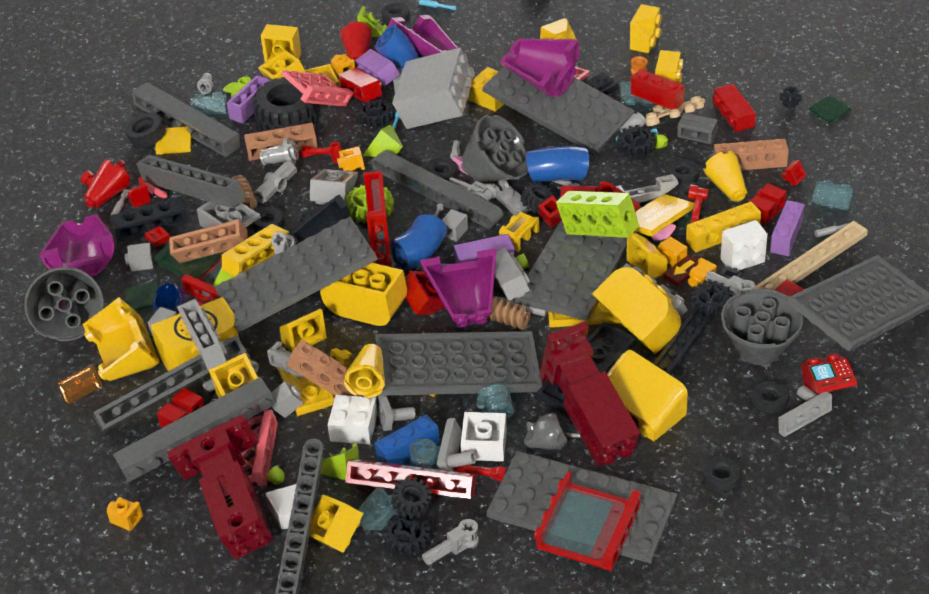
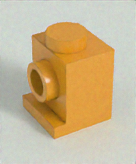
M346 54L335 55L331 59V66L338 76L355 68V62Z
M359 146L339 151L340 158H337L339 169L343 168L344 171H353L361 167V170L365 169Z
M671 236L658 245L657 250L666 256L673 270L676 269V266L679 267L687 261V246Z
M700 258L698 265L690 271V278L688 279L690 286L698 287L699 283L706 284L707 280L705 277L707 272L712 271L716 273L717 265Z
M119 497L116 502L111 501L107 507L110 523L129 531L143 517L139 502L133 503Z

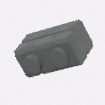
M684 113L678 123L677 137L712 144L717 134L718 120Z

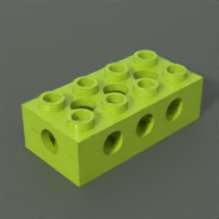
M567 191L556 202L566 234L628 238L639 227L630 193Z

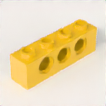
M748 202L688 224L686 242L695 253L722 243V231L755 220L760 224L761 211L752 202Z
M274 224L267 226L223 253L222 270L237 276L240 272H244L256 264L271 258L274 255V247L271 243L272 236L276 232H283L285 235H289V231Z

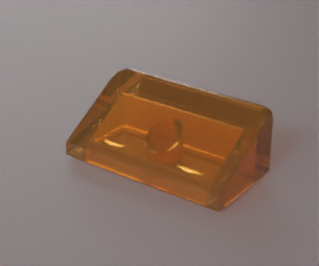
M93 365L57 383L61 397L67 404L102 387L101 380Z

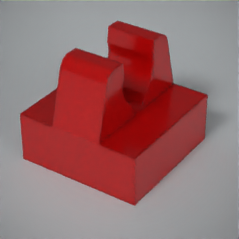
M800 160L793 161L785 169V172L781 174L784 181H789L791 186L798 185L806 177Z

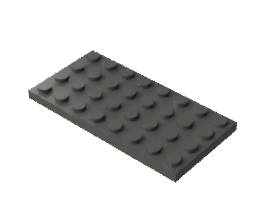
M505 67L500 69L483 86V92L574 144L587 148L594 155H597L620 131V127L635 113V110L575 77L568 89L558 97L545 95Z
M348 217L329 228L323 229L316 235L290 246L287 250L273 255L264 262L258 263L244 272H240L237 276L221 282L215 286L219 297H223L235 315L234 325L239 333L378 259L351 217Z
M561 219L527 276L530 281L527 284L530 291L520 298H515V303L588 321L598 303V300L592 293L616 270L627 250V238L566 234Z
M876 255L790 296L787 303L795 311L805 316L812 324L823 330L827 336L837 341L841 347L851 351L928 310L929 293L879 255Z
M532 331L375 334V344L382 350L385 386L380 396L537 392L542 387Z
M516 452L487 510V518L535 531L537 526L542 524L545 510L550 508L552 495H556L558 492L560 479H564L567 471L572 472V484L628 500L633 490L641 492V507L619 555L652 563L676 504L677 493L528 453ZM570 492L548 535L594 547L613 505Z

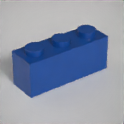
M426 414L375 442L377 460L379 462L401 465L440 443L438 426Z

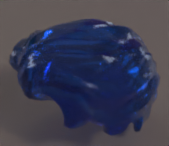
M172 282L161 285L156 290L155 298L153 299L155 312L162 307L175 311L178 314L177 306L185 303L183 290Z

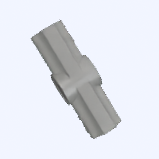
M286 161L274 173L268 172L265 175L263 184L253 192L255 199L259 203L264 204L276 192H283L285 190L287 181L297 173V168L293 163Z

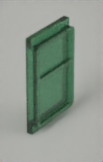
M169 243L152 260L158 266L181 276L187 274L197 279L221 257L218 254H213L179 263L170 254Z

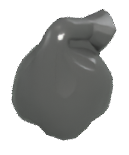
M546 413L535 423L526 422L527 434L524 444L527 447L556 450L567 444L568 440L556 413Z

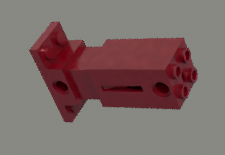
M586 321L548 335L539 376L542 381L550 380L552 385L558 383L565 396L563 406L598 467L603 464L609 465L620 457L627 458L631 456L635 451L640 431L607 373H600L592 360L594 350L586 338L589 326Z
M243 415L166 452L169 460L184 480L198 473L202 474L203 478L199 479V483L217 534L235 560L274 541L253 483L241 467L245 465L241 452L259 443L256 434Z

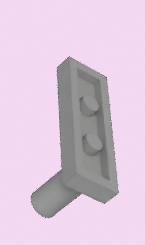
M801 386L797 391V395L806 402L778 417L779 433L786 437L832 410V394L823 392L818 395L807 386Z
M379 394L373 397L376 398L377 412L384 431L392 430L393 421L415 419L414 407L391 409L387 396H380Z
M455 418L447 419L437 459V465L440 470L453 471L454 467L475 464L476 462L473 451L458 454L462 430Z

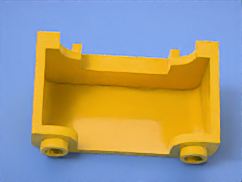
M120 297L83 324L85 337L88 341H93L97 344L103 363L98 366V374L103 380L113 381L154 368L160 363L143 319Z
M627 350L608 371L607 375L629 414L639 420V431L644 437H648L652 441L657 440L687 415L688 393L686 387L680 381L634 351Z

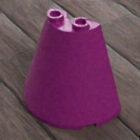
M420 15L412 29L404 26L405 20L402 17L391 18L388 27L395 24L402 30L414 45L417 54L422 57L458 48L430 15Z
M517 39L510 48V55L506 54L500 61L501 66L507 68L545 95L558 97L568 89L576 74L577 69L574 67L576 60H579V41L576 39Z
M97 214L84 217L82 223H76L74 220L63 222L42 249L39 256L49 270L56 267H73L93 277L102 272L112 259L114 252L113 235Z
M496 248L477 251L476 260L441 266L439 257L420 260L422 269L452 320L457 324V327H465L468 324L474 323L484 324L487 322V317L491 314Z

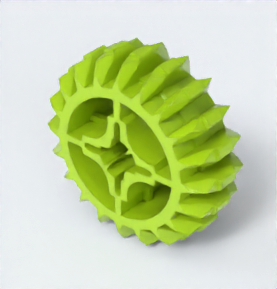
M360 185L359 188L354 187L353 191H349L345 202L348 205L351 219L356 220L357 223L362 221L366 224V212H368L365 186ZM384 187L387 217H389L390 213L393 212L394 199L392 198L391 191Z

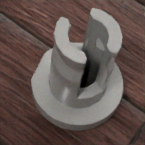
M289 137L284 138L281 145L273 146L266 150L261 149L260 159L263 166L290 161L295 165L296 160L299 159L298 148L295 141H291Z

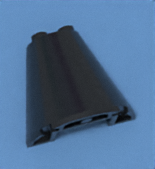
M340 194L335 196L289 234L295 238V245L308 237L316 235L323 229L337 224L342 219L350 217L348 205ZM363 229L360 232L370 246L369 232Z

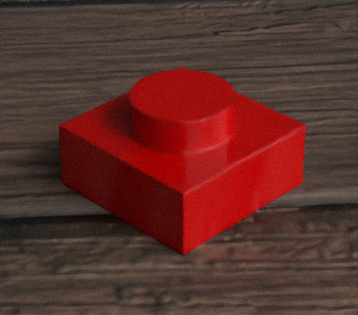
M161 226L145 233V239L154 248L170 241V235Z

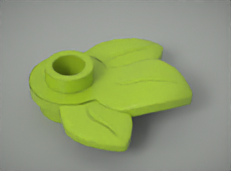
M241 77L238 82H232L224 87L223 91L232 93V98L251 81V78Z

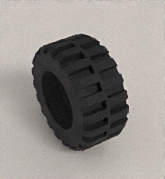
M281 77L282 79H272L271 82L267 81L264 83V86H260L255 92L252 99L255 120L258 127L263 131L313 123L314 125L319 118V104L304 103L301 100L303 93L285 77Z

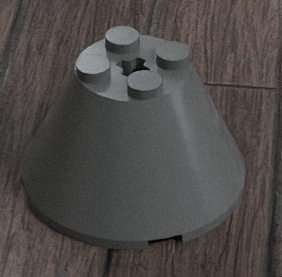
M485 115L478 120L462 156L463 163L461 168L475 181L481 183L520 179L528 173L527 152L523 145L525 141L519 131L506 119L498 115Z
M56 267L37 276L30 284L24 301L25 314L33 329L40 335L56 339L57 341H72L85 336L83 324L100 312L104 306L103 295L97 282L86 272L73 267Z
M751 289L749 293L734 295L725 303L721 314L722 325L741 355L742 361L769 367L800 334L803 327V315L795 311L787 303L790 297L773 290Z

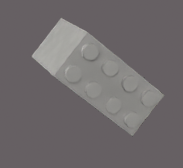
M461 48L406 61L392 102L406 129L463 115L474 77V70L470 67L466 54L463 53Z

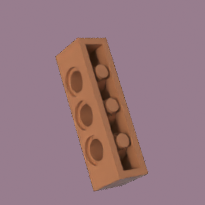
M313 123L244 135L249 161L260 159L261 149L266 150L270 147L283 144V139L288 137L291 141H295L298 152L303 151L302 146L305 145L317 148Z
M785 139L714 144L713 156L720 152L727 154L728 151H733L738 157L741 170L787 167L789 150Z
M234 220L170 237V254L179 263L228 251L248 239L247 228L239 220Z
M301 340L292 352L286 366L335 396H355L344 385V377L348 367Z

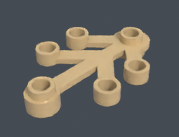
M701 96L692 97L691 101L684 102L677 109L673 110L656 105L653 107V112L646 114V126L659 124V118L669 114L670 118L679 117L684 109L688 113L703 108L705 99L701 98Z

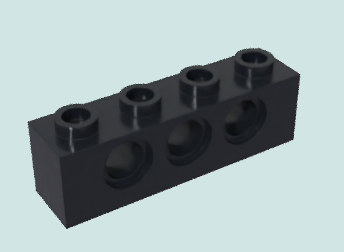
M180 196L110 216L117 242L143 236L146 232L158 226L168 229L188 223L186 210Z

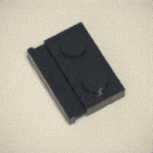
M603 72L584 82L606 95L619 89V83H615L612 78Z

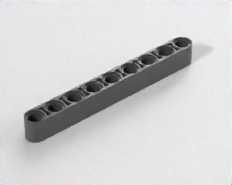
M383 150L371 160V166L375 171H382V175L439 204H443L444 207L466 214L468 219L485 228L493 227L504 216L498 206L387 150Z
M309 439L304 444L275 594H299L324 460L323 444L318 439ZM297 526H304L301 529L296 528ZM294 545H300L298 548H292ZM291 564L297 565V566L294 567V568H289V567H288V566L291 565ZM287 584L293 585V586L290 587V588H285V587H284V586L287 585Z

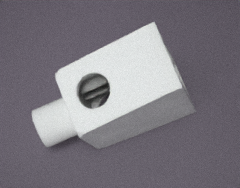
M296 484L266 493L268 508L281 529L288 528ZM297 526L296 528L301 529L304 526Z

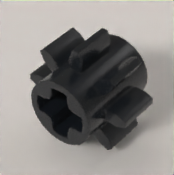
M787 87L783 89V93H780V101L787 108H794L801 102L802 94H799V90L795 87Z

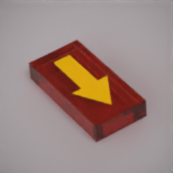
M688 254L665 271L663 278L678 287L690 278V271L698 265V260Z

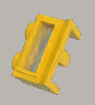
M520 212L517 216L513 215L510 223L500 228L499 235L508 234L514 250L519 252L521 250L520 239L528 241L531 237V230L536 233L539 232V217H532L523 212Z

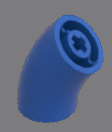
M395 24L388 27L382 33L375 46V49L382 56L393 62L396 69L404 68L406 61L419 58L412 42Z
M557 146L528 151L526 155L528 172L533 182L537 184L558 180L582 181L588 171V150L585 147Z
M427 214L419 215L404 234L391 241L393 259L397 267L403 270L404 273L421 265L420 260L429 259L442 244L447 233V226L440 218Z

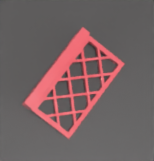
M283 70L281 73L282 76L303 93L301 100L304 103L346 107L354 93L350 89L338 87L323 74Z
M264 410L263 416H255L246 420L250 427L261 423L258 428L253 430L259 443L241 453L243 459L252 452L255 454L249 461L244 459L245 465L242 468L244 471L249 468L252 470V474L247 476L252 482H257L258 486H267L268 480L266 476L271 465L278 426L272 410Z

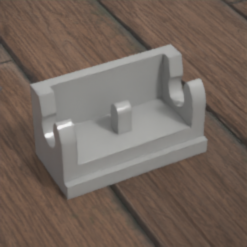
M276 342L267 351L270 365L303 378L304 376L286 366L292 352L281 347V342Z

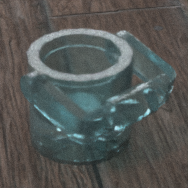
M494 384L478 392L477 407L481 413H506V419L514 414L510 391L506 386Z
M429 439L414 441L410 446L411 466L437 469V454H439L441 446L436 447V444Z

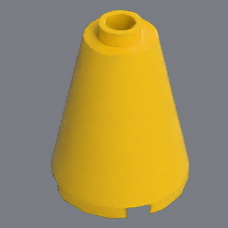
M728 151L727 154L720 152L712 156L706 162V169H703L706 176L731 201L743 200L747 190L735 152Z
M375 344L365 345L346 371L344 385L351 394L373 398L383 391L385 377L382 350L379 346Z

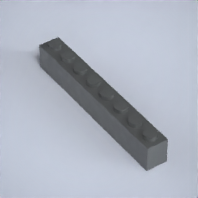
M145 83L132 91L135 106L147 113H156L163 122L172 127L189 126L187 130L191 133V138L224 157L240 148L239 133L157 87Z
M148 155L136 163L140 175L146 183L229 208H235L240 202L245 200L239 180Z
M237 335L223 342L227 351L224 354L226 361L246 353ZM198 355L93 412V416L101 431L105 433L177 394L183 388L186 389L210 376L209 370H207L201 356Z
M258 377L117 451L113 455L126 480L130 482L170 461L166 453L167 451L240 415H243L248 420L274 406L272 394L262 378Z

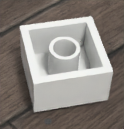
M757 220L722 231L721 260L726 267L739 271L765 262L767 233Z
M336 395L328 422L330 441L370 445L378 415L376 398Z
M464 412L461 453L473 451L476 460L504 461L507 432L506 413Z

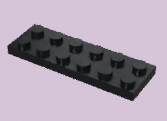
M605 322L587 339L594 350L592 360L600 373H608L618 358L637 343V337ZM548 380L536 392V398L568 414L563 406L565 396L558 383L552 385L550 380Z

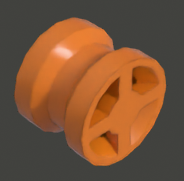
M642 56L632 58L631 74L634 75L640 69L647 71L648 60Z

